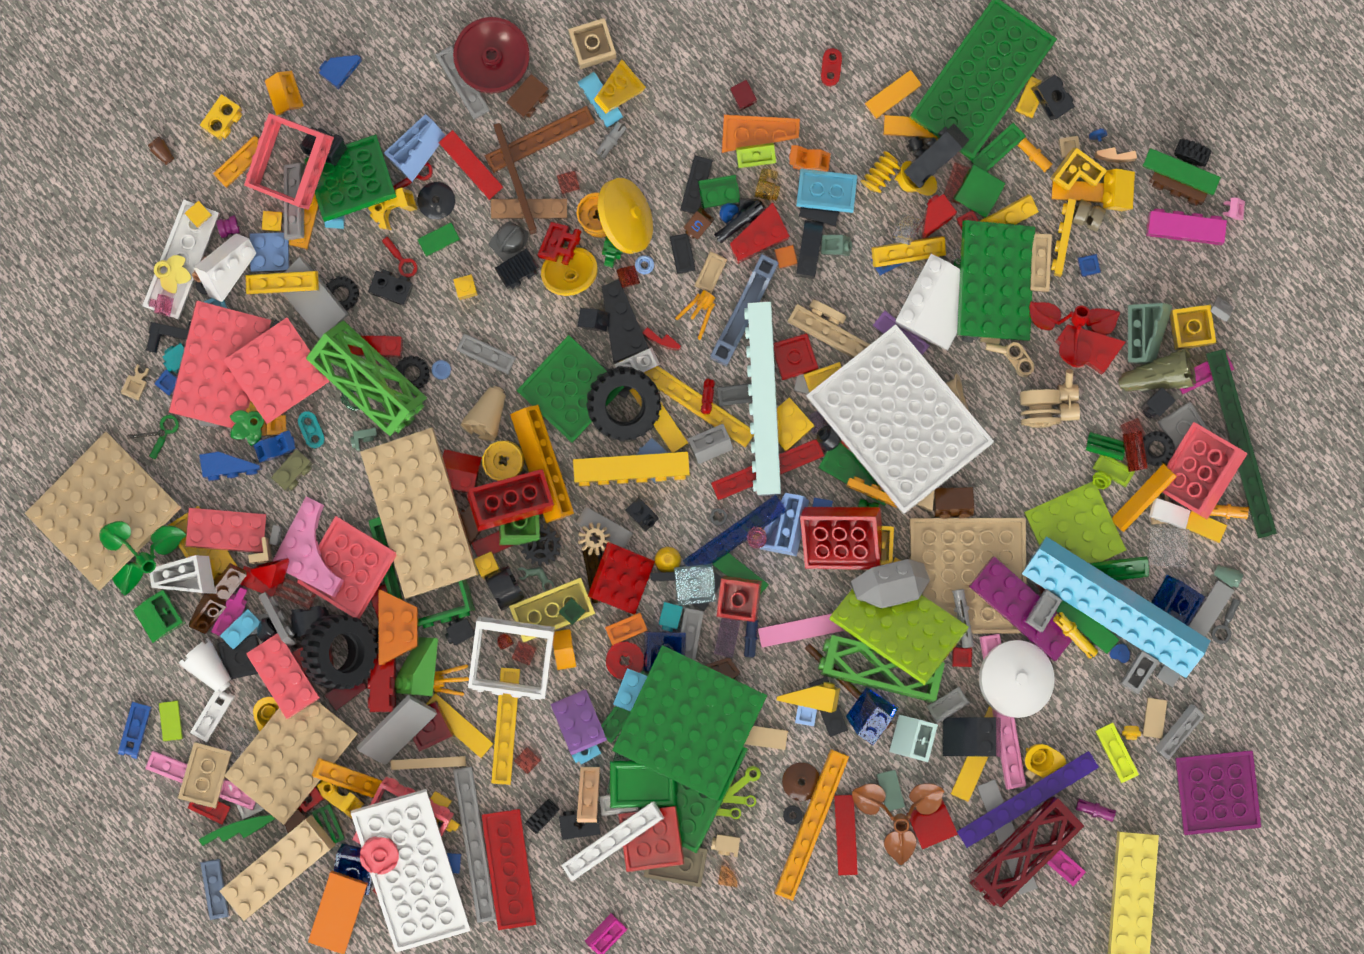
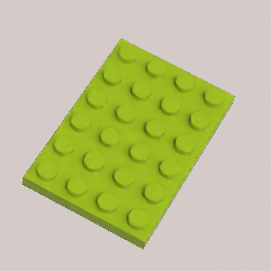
M853 589L835 609L829 619L924 685L969 628V626L923 595L918 600L880 608L863 600H857Z

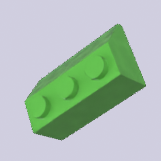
M539 515L499 526V545H520L540 540Z

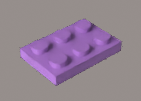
M586 689L551 704L571 755L607 740Z

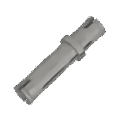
M959 589L952 591L956 607L954 612L957 613L958 620L969 626L968 631L961 638L962 648L974 646L968 615L969 606L966 603L965 590Z

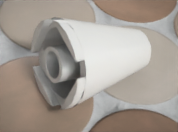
M207 638L205 640L206 644L202 641L186 655V661L181 660L179 664L216 692L219 690L223 692L231 685L229 683L231 678L211 640Z

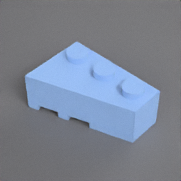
M785 493L773 513L774 516L764 528L765 531L759 541L757 540L755 546L765 551L797 556L802 536L800 515L804 507H808L809 500L801 495Z

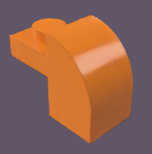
M791 145L789 164L793 165V168L797 170L808 169L829 172L831 153L821 149H806L798 145Z

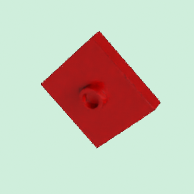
M807 333L774 343V358L782 380L819 369Z

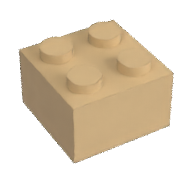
M605 18L568 29L580 70L616 59V52Z

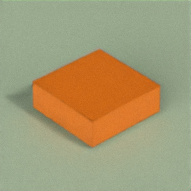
M793 245L774 250L777 262H779V269L798 264Z

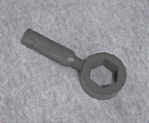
M1233 598L1225 616L1224 624L1213 628L1211 636L1214 642L1225 644L1230 640L1231 631L1227 626L1232 621L1241 601ZM1218 629H1225L1227 633L1225 640L1217 639L1215 633Z

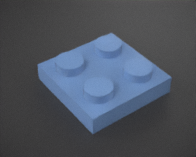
M284 233L250 234V242L256 251V255L250 262L251 272L286 271L289 268V240L284 239Z

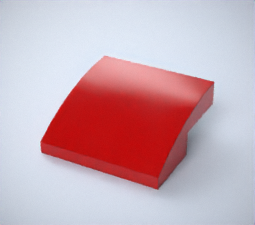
M943 799L939 808L934 813L921 814L915 809L909 819L922 850L958 835Z

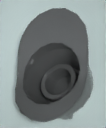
M511 221L506 222L492 237L489 246L505 262L518 254L526 245L528 232Z

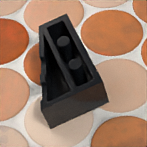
M954 123L949 128L945 126L940 130L937 139L932 137L925 144L927 148L923 149L921 147L914 154L916 158L905 169L904 173L919 188L969 141L966 135Z

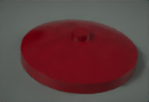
M485 17L473 21L461 31L454 45L453 58L459 76L468 86L477 91L492 94L507 91L520 82L529 66L530 51L524 34L515 24L498 17Z

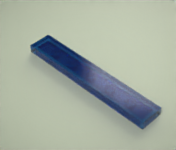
M775 494L683 560L684 564L693 577L697 576L787 512V509Z

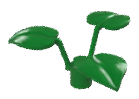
M115 521L101 528L99 538L106 549L116 551L122 544H125L136 557V563L133 561L130 565L126 563L112 578L114 584L124 596L131 592L139 583L143 573H151L155 570L156 563L153 559L156 556L154 555V550L161 555L171 553L186 536L183 530L170 525L158 528L150 538L153 542L150 546V554L147 552L138 554L125 541L131 535V528L126 522Z

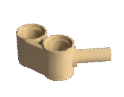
M1013 342L1010 345L1001 346L986 343L985 350L1004 354L1012 363L1019 376L1027 377L1034 371V363L1021 344ZM1010 348H1017L1019 355L1017 357L1011 356ZM1022 363L1028 364L1030 367L1029 372H1022L1020 365Z
M1067 369L1065 383L1058 385L1061 400L1059 404L1061 417L1059 418H1061V421L1080 420L1079 403H1077L1079 401L1078 384H1073V370Z

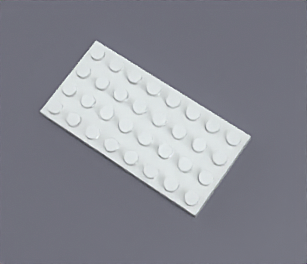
M424 789L352 810L351 816L361 847L369 838L377 836L391 839L399 850V859L393 870L382 875L370 873L395 952L470 931L469 922L427 790Z

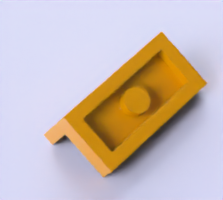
M292 71L277 72L265 80L276 115H281L288 110L300 109L304 106Z

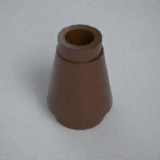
M160 136L148 144L149 151L165 165H168L175 159L165 139L162 140Z

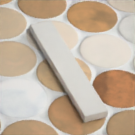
M651 802L561 866L570 880L574 881L665 817L656 803Z

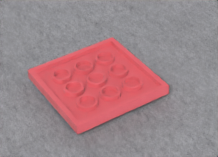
M285 318L223 360L267 424L330 382L306 359L311 351L288 318Z
M335 516L319 544V550L325 565L335 575L344 580L336 597L300 579L297 583L350 616L360 619L397 555L392 549Z

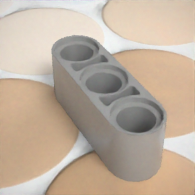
M584 507L576 521L577 525L586 526L589 530V523L592 522L594 528H596L597 523H600L599 530L606 527L607 530L604 532V535H611L609 538H605V540L622 548H626L633 535L632 532L587 507Z

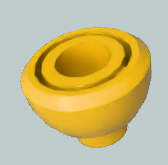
M663 547L655 555V565L663 573L675 572L681 564L680 553L673 547Z

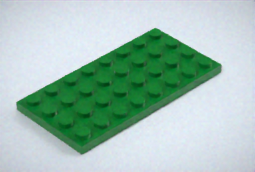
M992 0L909 118L937 137H939L938 133L945 126L949 128L954 123L969 139L959 152L973 160L1050 51L1057 38L1003 1Z

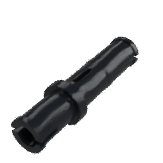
M758 199L750 207L743 209L741 214L715 233L714 236L722 244L723 241L746 223H751L755 216L766 209L765 205L762 206L763 202Z

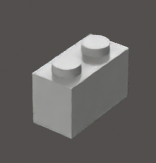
M1139 651L1119 684L1133 693L1139 694L1159 661L1146 652Z

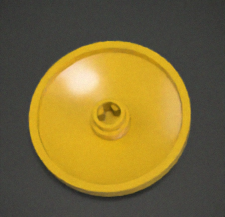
M616 178L606 182L602 186L598 197L599 218L606 236L617 249L624 253L634 254L643 251L650 244L653 235L652 214L645 196L628 179Z

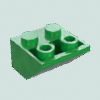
M161 590L133 610L152 643L186 624L167 590Z

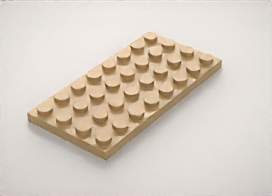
M429 428L361 451L362 460L389 548L395 551L397 555L394 559V565L405 599L479 575L434 428Z

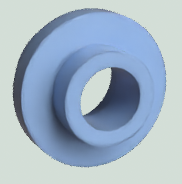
M642 255L637 258L635 268L640 274L646 275L652 272L654 262L651 257ZM647 262L648 267L645 269L642 268L641 263Z

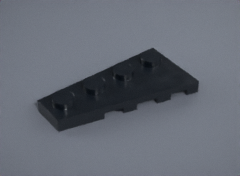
M618 279L601 286L605 312L610 313L608 332L613 363L615 364L649 349L620 280Z

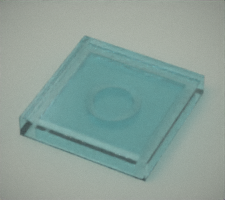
M713 564L674 568L678 605L716 602Z

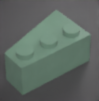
M1166 303L1128 305L1129 363L1147 364L1157 359L1173 305Z

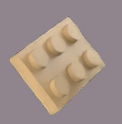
M194 742L178 799L216 809L232 752Z

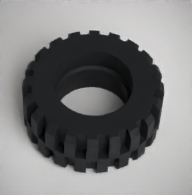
M618 366L615 369L610 368L606 370L604 374H600L597 377L598 379L591 384L590 392L587 394L588 400L586 405L590 420L600 433L612 440L617 439L625 442L626 440H637V437L645 436L648 430L654 428V423L660 417L661 397L655 383L644 372L633 367ZM620 386L634 388L642 400L639 414L626 422L613 419L606 409V399L609 393Z
M333 614L319 618L318 621H314L311 624V629L306 630L304 634L306 638L302 639L301 642L303 650L300 651V657H303V661H301L303 668H307L305 673L308 677H312L314 683L326 688L344 690L354 688L355 685L359 686L363 683V679L369 677L370 669L373 670L375 666L373 663L374 659L377 658V653H375L377 644L373 641L374 634L372 631H368L369 626L366 623H362L357 617ZM341 634L348 645V656L345 663L336 670L330 661L329 650L332 641Z

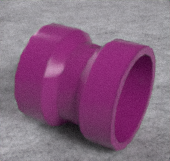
M235 215L229 216L226 220H216L221 238H226L229 234H240Z

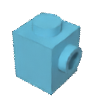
M595 745L572 755L576 763L580 762L582 765L601 754V751Z

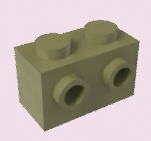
M296 449L273 474L271 479L285 491H292L299 484L298 480L302 475L306 476L311 471L313 463Z

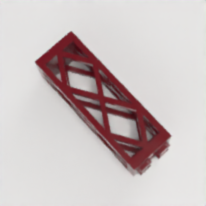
M1048 798L968 876L971 880L969 884L976 891L985 894L983 898L989 905L1002 907L1084 825L1059 798ZM1052 810L1056 813L1048 815ZM1062 821L1058 836L1056 837L1059 822ZM1054 822L1049 842L1034 845L1039 825ZM1032 830L1028 847H1026L1030 831ZM1023 839L1021 849L1012 850ZM1040 853L1029 863L1031 854ZM1025 856L1022 872L1020 873L1023 857ZM1019 857L1014 877L998 880L1002 861ZM996 865L992 882H990V881H991V877H992V873H993V870H994V866Z

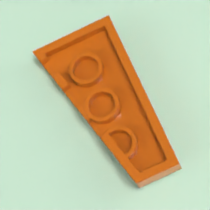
M724 115L722 153L734 151L738 147L776 143L799 138L800 119Z

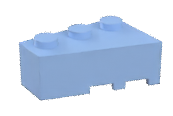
M425 114L390 146L384 154L399 171L413 182L439 146L438 142L446 135Z

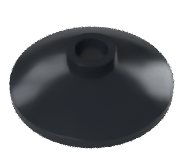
M432 182L420 190L417 198L418 207L421 213L430 219H443L453 211L455 195L448 185L441 182ZM436 196L439 197L438 203L432 201Z

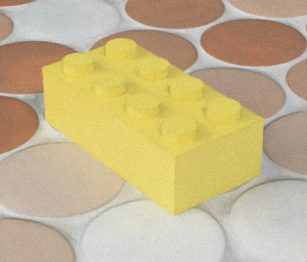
M582 578L509 606L516 622L555 627V630L570 625L559 611L571 598L586 611L576 622L596 614ZM521 635V638L524 643L535 638H538L533 636Z

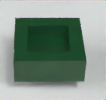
M572 598L559 611L572 626L586 612Z

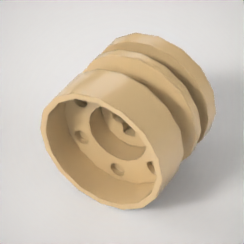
M1043 389L1020 392V405L1029 407V410L1021 412V416L1029 417L1028 419H1022L1021 425L1032 428H1046L1061 424V418L1053 417V415L1061 414V410L1052 409L1053 405L1061 403L1060 390Z

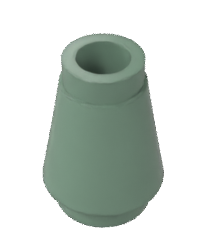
M1220 565L1217 566L1214 572V576H1217V578L1232 588L1233 586L1238 588L1244 574L1240 573V570Z

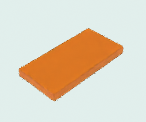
M331 870L308 943L340 954L346 953L368 885L367 882Z

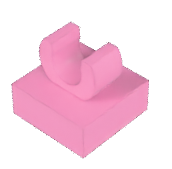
M1231 198V202L1225 201L1224 205L1230 206V210L1223 212V215L1235 220H1243L1245 201L1239 198Z

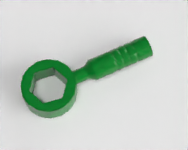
M166 415L160 420V428L163 433L154 445L149 455L150 458L156 460L165 443L167 434H174L179 429V421L175 416ZM167 419H173L176 424L172 430H166L164 427Z

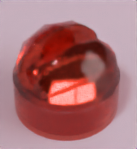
M501 634L497 639V645L500 650H504L514 644L512 638L507 634Z

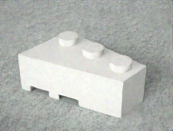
M234 234L199 262L194 269L209 297L223 302L256 255V251L249 238Z
M191 556L157 566L153 572L149 573L152 588L216 594L209 556Z

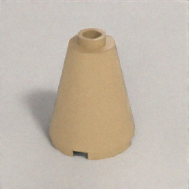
M497 386L489 387L462 420L461 427L470 434L474 432L480 435L478 438L493 442L498 435L506 397L503 393L504 390Z

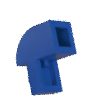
M290 430L254 444L259 463L290 454L296 449Z

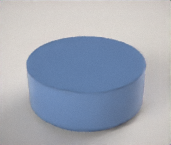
M439 360L433 364L432 374L435 378L444 380L450 376L451 367L446 361Z

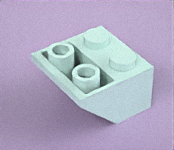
M899 715L889 752L928 762L938 725Z

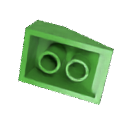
M418 638V647L411 650L395 680L396 693L433 696L438 638Z

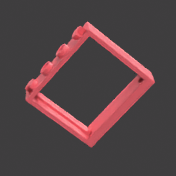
M269 113L264 123L262 135L258 140L256 152L252 157L249 172L246 174L247 178L244 186L309 210L334 137ZM281 124L316 137L295 198L260 185Z
M385 777L370 805L379 803L385 790L398 797L416 791L412 788L404 787L396 779ZM430 799L435 817L443 821L439 828L442 837L454 813L450 812L447 807L435 804ZM356 831L352 840L360 844Z

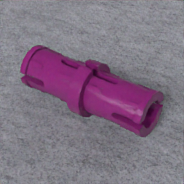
M1080 798L1075 810L1090 814L1091 817L1103 818L1110 822H1113L1116 810L1101 806L1100 803H1092Z

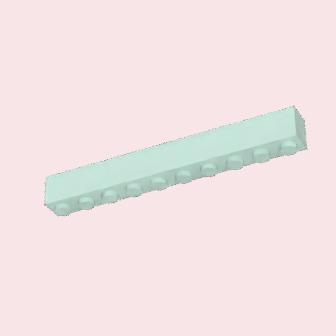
M771 302L748 303V308H744L745 320H749V327H745L746 339L750 340V346H746L747 358L751 360V365H747L748 377H751L752 384H748L749 396H752L753 403L749 404L750 415H753L754 423H750V432L754 434L755 442H751V451L755 453L756 461H752L753 473L756 472L757 479L753 480V491L757 492L758 496L781 495Z

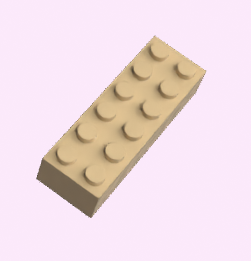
M311 815L223 887L220 893L242 920L245 921L336 846V844Z

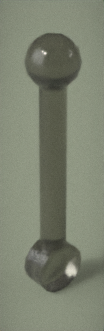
M160 429L158 432L129 434L127 439L157 435L163 437L165 431Z

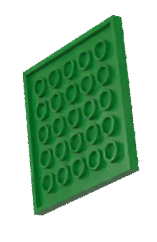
M662 645L612 751L718 801L767 695Z

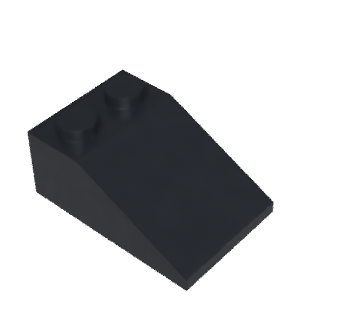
M956 717L944 719L943 756L1001 757V718Z

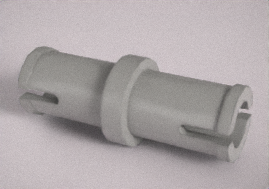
M618 121L610 133L604 136V141L595 151L603 159L606 158L614 145L617 146V141L627 130L624 125L620 128L622 124Z

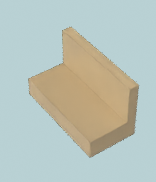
M262 537L263 553L248 555L249 563L255 565L273 561L269 538Z

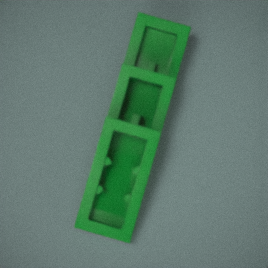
M1064 600L1058 606L1056 611L1064 613L1071 622L1077 625V629L1105 654H1108L1119 641L1105 626Z
M272 815L238 821L200 838L199 842L202 846H205L220 837L222 842H226L239 833L244 839L276 818Z

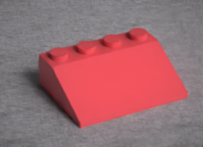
M1193 422L1167 464V467L1177 477L1162 493L1208 519L1247 453Z

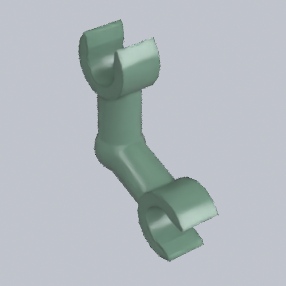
M521 567L517 569L526 572L524 577L518 578L520 580L538 575L542 582V589L545 592L547 591L545 589L546 583H551L553 588L555 586L548 579L542 567L531 569Z

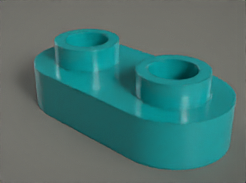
M309 411L301 413L298 417V425L306 444L314 449L320 448L325 442V436L317 417ZM310 418L311 424L306 425L305 419ZM318 436V442L314 443L312 437Z

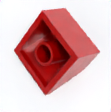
M937 194L928 200V206L924 215L922 239L927 238L944 226L957 213L944 194L941 196Z
M445 449L442 457L452 490L468 493V489L476 487L482 457Z

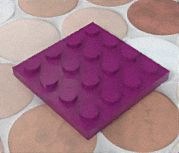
M1253 750L1175 758L1183 835L1262 828Z

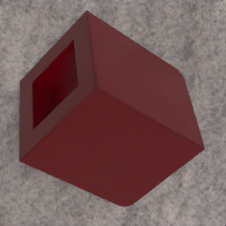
M747 80L730 88L739 111L757 103V98Z

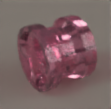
M753 527L749 530L747 541L752 548L758 549L765 545L767 540L765 530L761 527Z

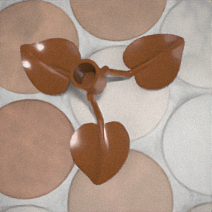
M875 783L865 784L853 789L852 798L855 805L863 813L875 815L880 807H882L890 819L893 820L895 831L890 832L885 837L884 847L887 853L899 865H903L911 857L916 847V837L912 831L908 830V820L911 818L913 809L916 807L921 814L934 813L941 804L944 789L932 783H922L915 786L909 793V798L914 804L911 805L907 815L899 813L893 816L888 808L882 804L886 798L884 789Z

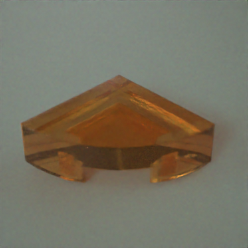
M721 865L718 884L737 887V879L734 873L728 867Z

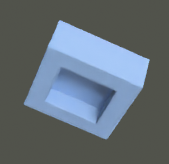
M798 705L795 723L814 726L817 709Z

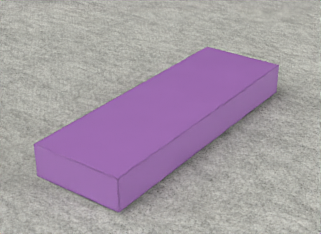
M885 310L873 324L883 334L894 325H897L896 319ZM899 327L920 354L923 355L930 345L919 336Z

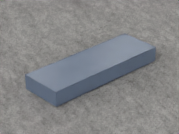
M220 859L200 862L210 920L229 917L227 900L220 893V890L225 887Z

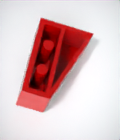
M772 202L730 243L729 247L737 264L789 240L790 236L774 203Z
M1067 324L1055 343L1060 346L1065 340L1074 341L1077 327ZM1083 328L1080 329L1078 342L1088 343L1091 349V355L1086 365L1101 375L1106 371L1126 342Z
M377 654V658L373 662L375 666L370 671V678H368V689H370V697H368L369 712H392L396 708V658L386 662L384 665H379V654Z

